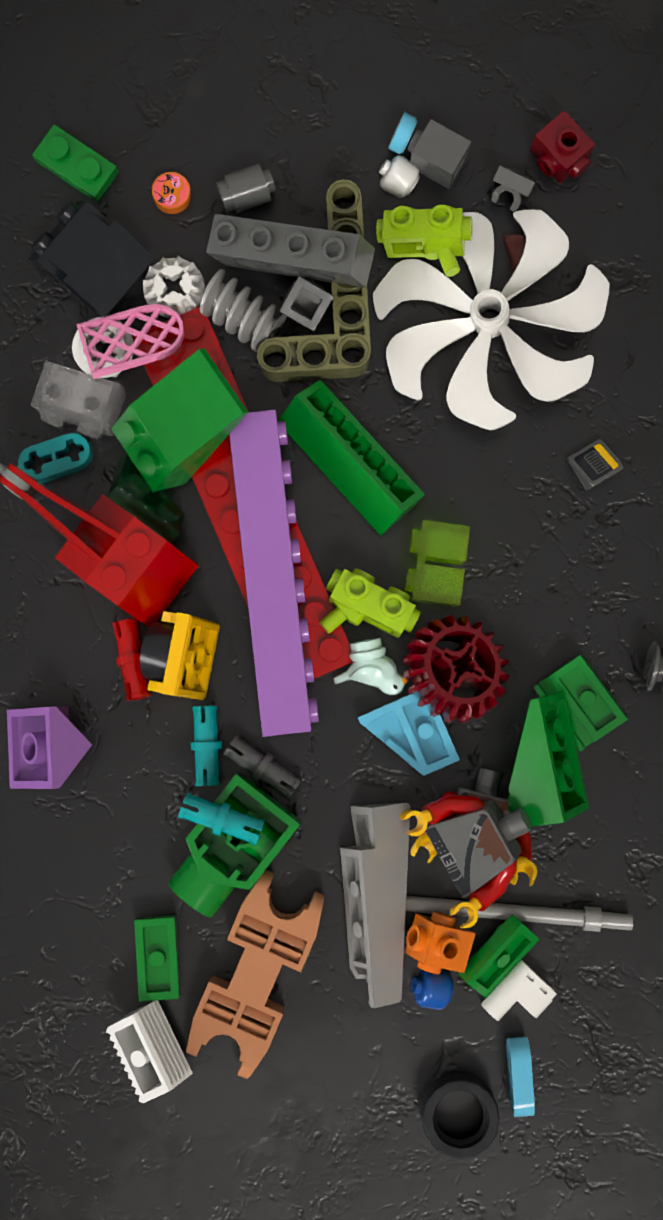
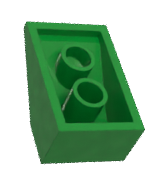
M202 348L198 349L130 404L111 430L152 492L186 484L249 412L206 349Z
M565 691L530 700L509 785L508 810L511 813L519 808H523L532 823V827L564 823L589 809Z

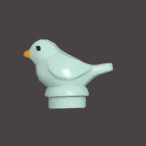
M381 638L350 643L351 653L349 657L353 663L345 672L333 678L335 684L353 680L379 688L388 695H397L409 681L397 672L394 661L385 656L386 648L382 647Z

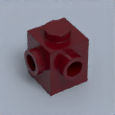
M564 110L535 135L530 152L537 159L540 170L548 177L553 176L561 184L570 175L574 179L577 178L591 164L589 157L595 143Z

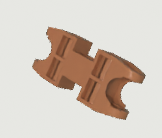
M268 870L263 872L245 897L227 938L228 941L245 948L233 977L229 982L213 974L211 975L193 1017L186 1053L196 1057L201 1045L206 1046L213 1037L217 1035L232 1037L240 1046L241 1052L239 1059L241 1065L237 1075L245 1079L252 1075L267 1053L284 1013L285 1006L268 999L283 964L299 972L302 971L317 936L325 895L314 891L309 905L304 904L296 913H281L275 909L271 901L272 889L269 886L275 873Z

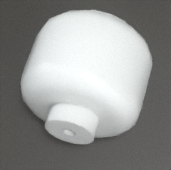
M402 155L394 157L391 162L385 160L379 170V173L383 175L380 180L381 189L397 198L409 195L420 177L419 169Z

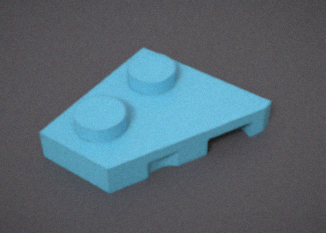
M418 692L358 717L359 722L423 776L460 760L441 716H430L431 705L429 703L423 707L417 706L418 700L421 698Z

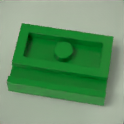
M582 653L533 687L540 697L560 691L566 692L576 746L580 752L628 720L627 714Z

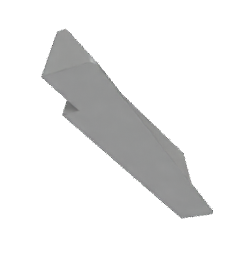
M408 803L350 806L356 846L340 848L349 964L356 979H366L369 991L368 1003L371 1008L399 1003L402 999L409 835L405 834V832L410 828V818L401 820L400 815L403 811L410 809Z

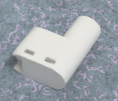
M521 960L481 1005L494 1019L499 1021L518 1001L537 1019L553 1001L552 999L557 993Z

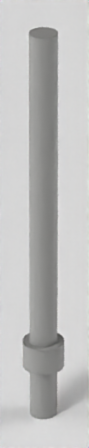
M406 895V912L432 914L433 911L450 915V909L453 905L469 901ZM492 903L486 910H478V918L507 920L513 914L523 922L582 926L583 931L600 932L601 928L632 930L633 928L632 914L602 912L600 907L584 906L583 910ZM462 907L453 916L469 917V912L466 908Z

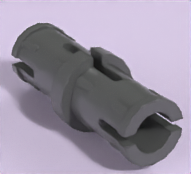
M238 734L223 754V756L230 758L253 774L251 776L256 782L259 779L285 796L287 800H289L302 781V778L297 777L273 760L274 755L269 752L265 755Z

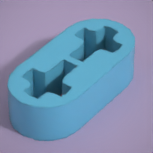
M528 1037L507 1038L506 1053L513 1117L534 1116L535 1102L532 1061Z

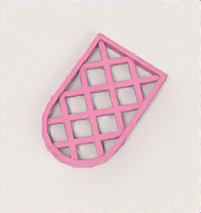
M159 304L144 305L76 324L83 345V353L86 355L93 379L162 360L172 355L181 346L184 339L183 321L178 313L168 306ZM153 312L151 317L144 315L145 313ZM160 313L171 316L167 324L156 320ZM135 318L147 322L141 332L130 327ZM127 319L124 325L119 322H116ZM175 322L178 323L179 329L173 327ZM109 325L120 329L114 339L103 335ZM152 325L163 329L158 339L146 334ZM101 326L98 332L91 330L92 328ZM126 332L137 336L131 346L120 342ZM169 332L178 335L172 345L163 341ZM83 333L94 337L88 347ZM143 339L154 344L148 354L137 349ZM99 340L110 344L104 354L94 350ZM159 346L165 348L164 350L156 353ZM116 347L127 351L121 361L110 357ZM133 354L140 357L133 360H129ZM90 355L100 358L95 368L93 367ZM106 361L111 364H114L112 366L102 368Z

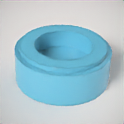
M406 112L403 113L388 146L389 150L399 155L403 154L418 120H416V117Z

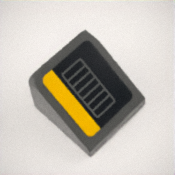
M601 438L567 458L586 492L625 468Z

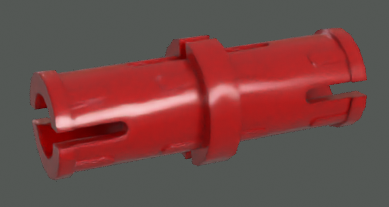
M125 619L114 622L113 628L119 655L116 658L117 667H121L126 701L151 697V692L147 690L148 679L143 677L140 669L142 644L139 635L138 619Z

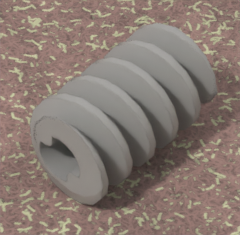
M219 269L205 288L200 303V313L204 317L213 315V323L218 326L225 324L227 333L235 334L238 332L240 342L247 343L251 340V349L257 352L262 342L277 336L287 316L282 314L278 319H275L273 317L276 309L275 304H271L265 310H262V295H258L250 302L248 297L251 288L246 286L237 293L235 290L238 279L233 277L224 284L225 270Z

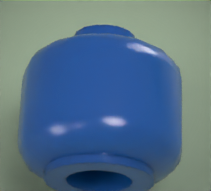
M421 970L419 977H414L411 981V992L415 994V1002L420 1007L441 1010L452 999L454 984L447 971L441 970L440 974H434Z

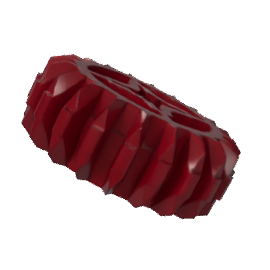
M447 615L442 621L433 619L428 623L427 627L420 628L415 635L417 639H412L408 643L407 648L411 653L404 656L402 662L412 668L404 672L403 678L414 681V685L408 689V693L415 694L418 692L421 695L417 706L423 707L428 703L431 705L430 716L436 717L442 712L444 722H451L457 717L459 723L471 720V716L478 719L485 715L486 710L489 711L495 708L498 704L496 698L502 697L506 692L501 684L507 682L510 676L501 671V668L507 666L509 660L499 658L498 655L503 650L504 645H493L491 640L495 632L489 631L483 634L481 632L482 622H475L470 626L468 616H462L456 621L453 615ZM439 641H453L460 644L454 651L447 648L441 650L435 645ZM455 667H458V670L456 671L460 672V675H458L457 677V673L454 671ZM432 671L435 672V674H436V676H437V681H436V679H435L434 674H433ZM459 687L464 689L470 687L476 691L472 698H460L451 695Z

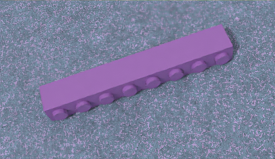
M276 410L250 412L230 433L262 737L312 731L311 723L319 722L316 698H308L307 683L314 682L312 658L304 659L302 643L310 642L307 618H299L298 603L305 602L303 578L295 579L293 563H300L301 556L299 539H291L289 524L297 523L294 499L286 500L285 484H292L290 460L282 461L280 445H288L285 421L277 420Z

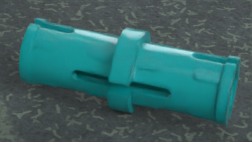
M218 705L192 707L194 714V742H191V750H195V786L220 785L218 749H222V741H218L217 733Z
M187 792L183 803L198 808L199 811L196 812L181 807L178 818L212 828L213 834L220 836L223 832L256 846L260 835L245 830L244 827L248 826L262 831L265 820L231 810L230 804L223 802L222 806Z

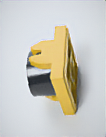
M163 611L162 622L156 621L149 627L141 646L140 669L144 678L151 679L149 680L147 690L172 696L204 700L207 695L220 629L219 623L189 614Z

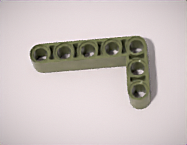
M338 180L331 184L327 190V228L333 231L360 234L364 238L360 189L350 180ZM345 198L352 201L353 206L348 209H340L334 203L338 199ZM331 282V294L334 295L332 299L334 334L266 339L257 350V360L262 375L270 381L283 382L351 378L365 373L369 367L371 354L367 286L364 288ZM351 310L357 312L361 319L355 324H347L342 321L340 316L345 311ZM355 348L360 350L364 357L359 362L350 363L342 355L347 349ZM315 350L321 352L325 358L318 365H310L305 362L304 356L309 351ZM272 353H280L286 358L285 362L276 368L268 366L265 363V359Z

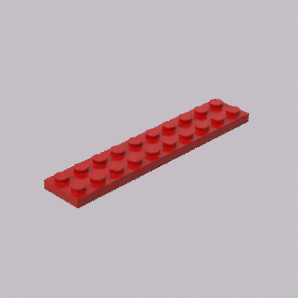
M200 307L179 315L184 326V339L181 346L172 355L162 360L144 364L152 385L154 386L198 349L205 348L247 409L208 317L201 315ZM175 322L173 327L179 329L178 323ZM153 326L150 327L146 334L158 339L163 329ZM169 332L163 341L172 345L178 335ZM132 335L133 341H135L137 336ZM143 339L137 349L148 354L154 344ZM159 346L156 353L164 350L165 348ZM229 434L192 478L248 606ZM297 523L289 524L291 539H299L301 556L300 563H293L295 579L303 578L305 602L298 603L299 618H307L310 642L302 643L304 659L312 658L314 679L353 663V661L349 657L351 653L350 644L342 625H339L328 634L319 624L325 616L334 610V607L329 603V595Z

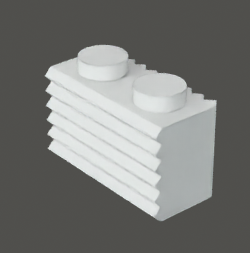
M158 1000L132 1011L107 1027L106 1033L111 1035L110 1040L114 1042L113 1048L118 1050L117 1056L122 1057L120 1063L125 1065L124 1071L129 1073L128 1079L132 1080L131 1086L136 1088L135 1094L140 1096L139 1102L145 1103L171 1091L193 1074Z

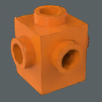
M433 911L431 917L415 914L413 924L407 933V945L404 953L418 961V968L430 973L440 974L442 969L465 973L476 933L466 928H460L461 925L455 923L456 918L445 913Z

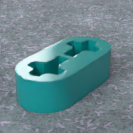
M76 433L65 434L24 449L19 456L18 466L40 483H44L88 467L93 459V448L82 435ZM75 443L79 448H84V451L79 453L78 461L74 462L69 456L59 459L60 455L70 451L69 445ZM36 455L42 460L53 458V461L41 466L42 472L39 474L33 469H28V466L34 463L33 457Z

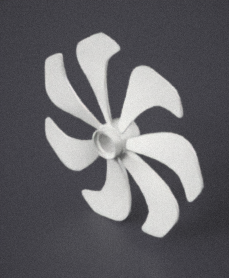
M520 210L513 213L514 219L525 233L526 244L519 265L502 292L490 289L494 260L492 224L485 216L475 212L463 213L464 216H472L473 234L472 241H465V255L462 256L468 265L477 290V295L473 300L442 272L421 260L405 259L390 269L373 292L374 308L379 320H383L398 304L408 300L435 302L471 316L421 324L396 334L386 349V360L396 391L411 399L421 400L423 397L421 371L425 364L442 348L473 331H476L478 336L457 366L446 394L450 411L461 420L483 429L495 430L516 419L514 412L506 409L493 399L488 387L487 362L491 338L499 335L503 339L518 377L525 389L534 398L546 402L555 401L582 388L588 383L594 363L592 355L565 362L554 360L533 349L508 327L509 319H515L570 332H588L599 326L605 315L610 283L601 271L591 264L587 267L582 283L571 294L549 303L509 309L508 301L542 278L558 266L567 256L569 250L567 235L542 210ZM492 309L498 311L499 315L488 319L482 317L481 313Z

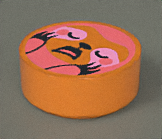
M176 172L163 173L155 179L152 185L154 203L162 212L177 214L188 207L191 200L190 185L181 174Z

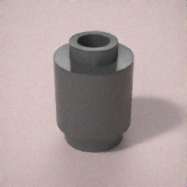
M259 163L224 175V180L216 182L226 213L233 210L236 213H240L271 202L270 193L276 191L269 168L262 170Z

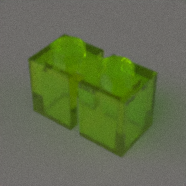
M423 520L420 530H412L410 553H417L415 569L408 568L406 575L405 591L412 592L410 602L455 608L460 606L465 569L425 564V561L463 565L467 557L470 526Z

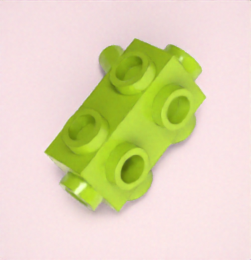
M437 205L433 209H414L407 206H398L393 210H384L383 219L377 220L378 243H383L388 258L425 257L429 260L439 259L445 276L451 277L460 272L455 256H464L465 241H472V216H464L462 208H454L447 205Z
M336 568L326 587V590L332 593L329 603L336 608L325 616L319 624L330 634L345 620L356 626L365 621L399 638L403 630L411 633L421 611L415 609L416 605L409 602L411 597L405 592L394 587H389L387 591L373 584L375 578L359 569H354L353 572H350L346 569L341 571Z

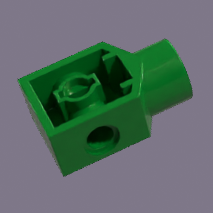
M238 772L232 778L214 803L222 806L224 802L231 805V810L265 820L262 831L248 826L244 827L245 830L260 835L256 846L223 832L220 836L213 834L212 828L197 824L186 838L191 853L168 882L169 887L178 897L193 909L209 918L214 916L235 887L247 890L252 888L301 824V820L241 772Z

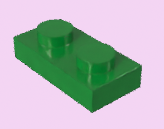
M56 125L52 126L32 154L37 163L97 203L119 173L116 165Z
M512 914L504 923L497 927L492 937L481 949L469 958L465 973L459 972L458 974L469 986L487 998L540 939Z
M176 915L136 918L134 926L139 1002L179 999L181 997Z

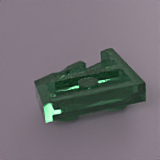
M126 453L118 461L107 497L169 543H172L181 534L184 513L164 490L152 492Z

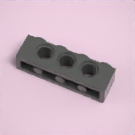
M215 214L206 253L225 266L294 277L300 275L303 278L308 277L313 280L366 288L375 248L360 234Z

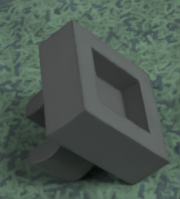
M502 164L499 166L493 181L501 185L493 191L491 200L497 203L502 192H511L514 201L510 210L514 212L521 205V194L529 197L537 180Z

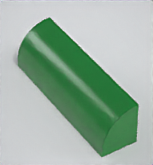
M321 380L297 394L278 419V421H285L286 431L380 536L398 522L425 495Z

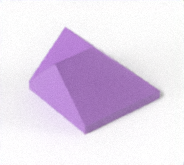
M69 706L7 710L10 789L60 788L92 746L85 736L69 721Z

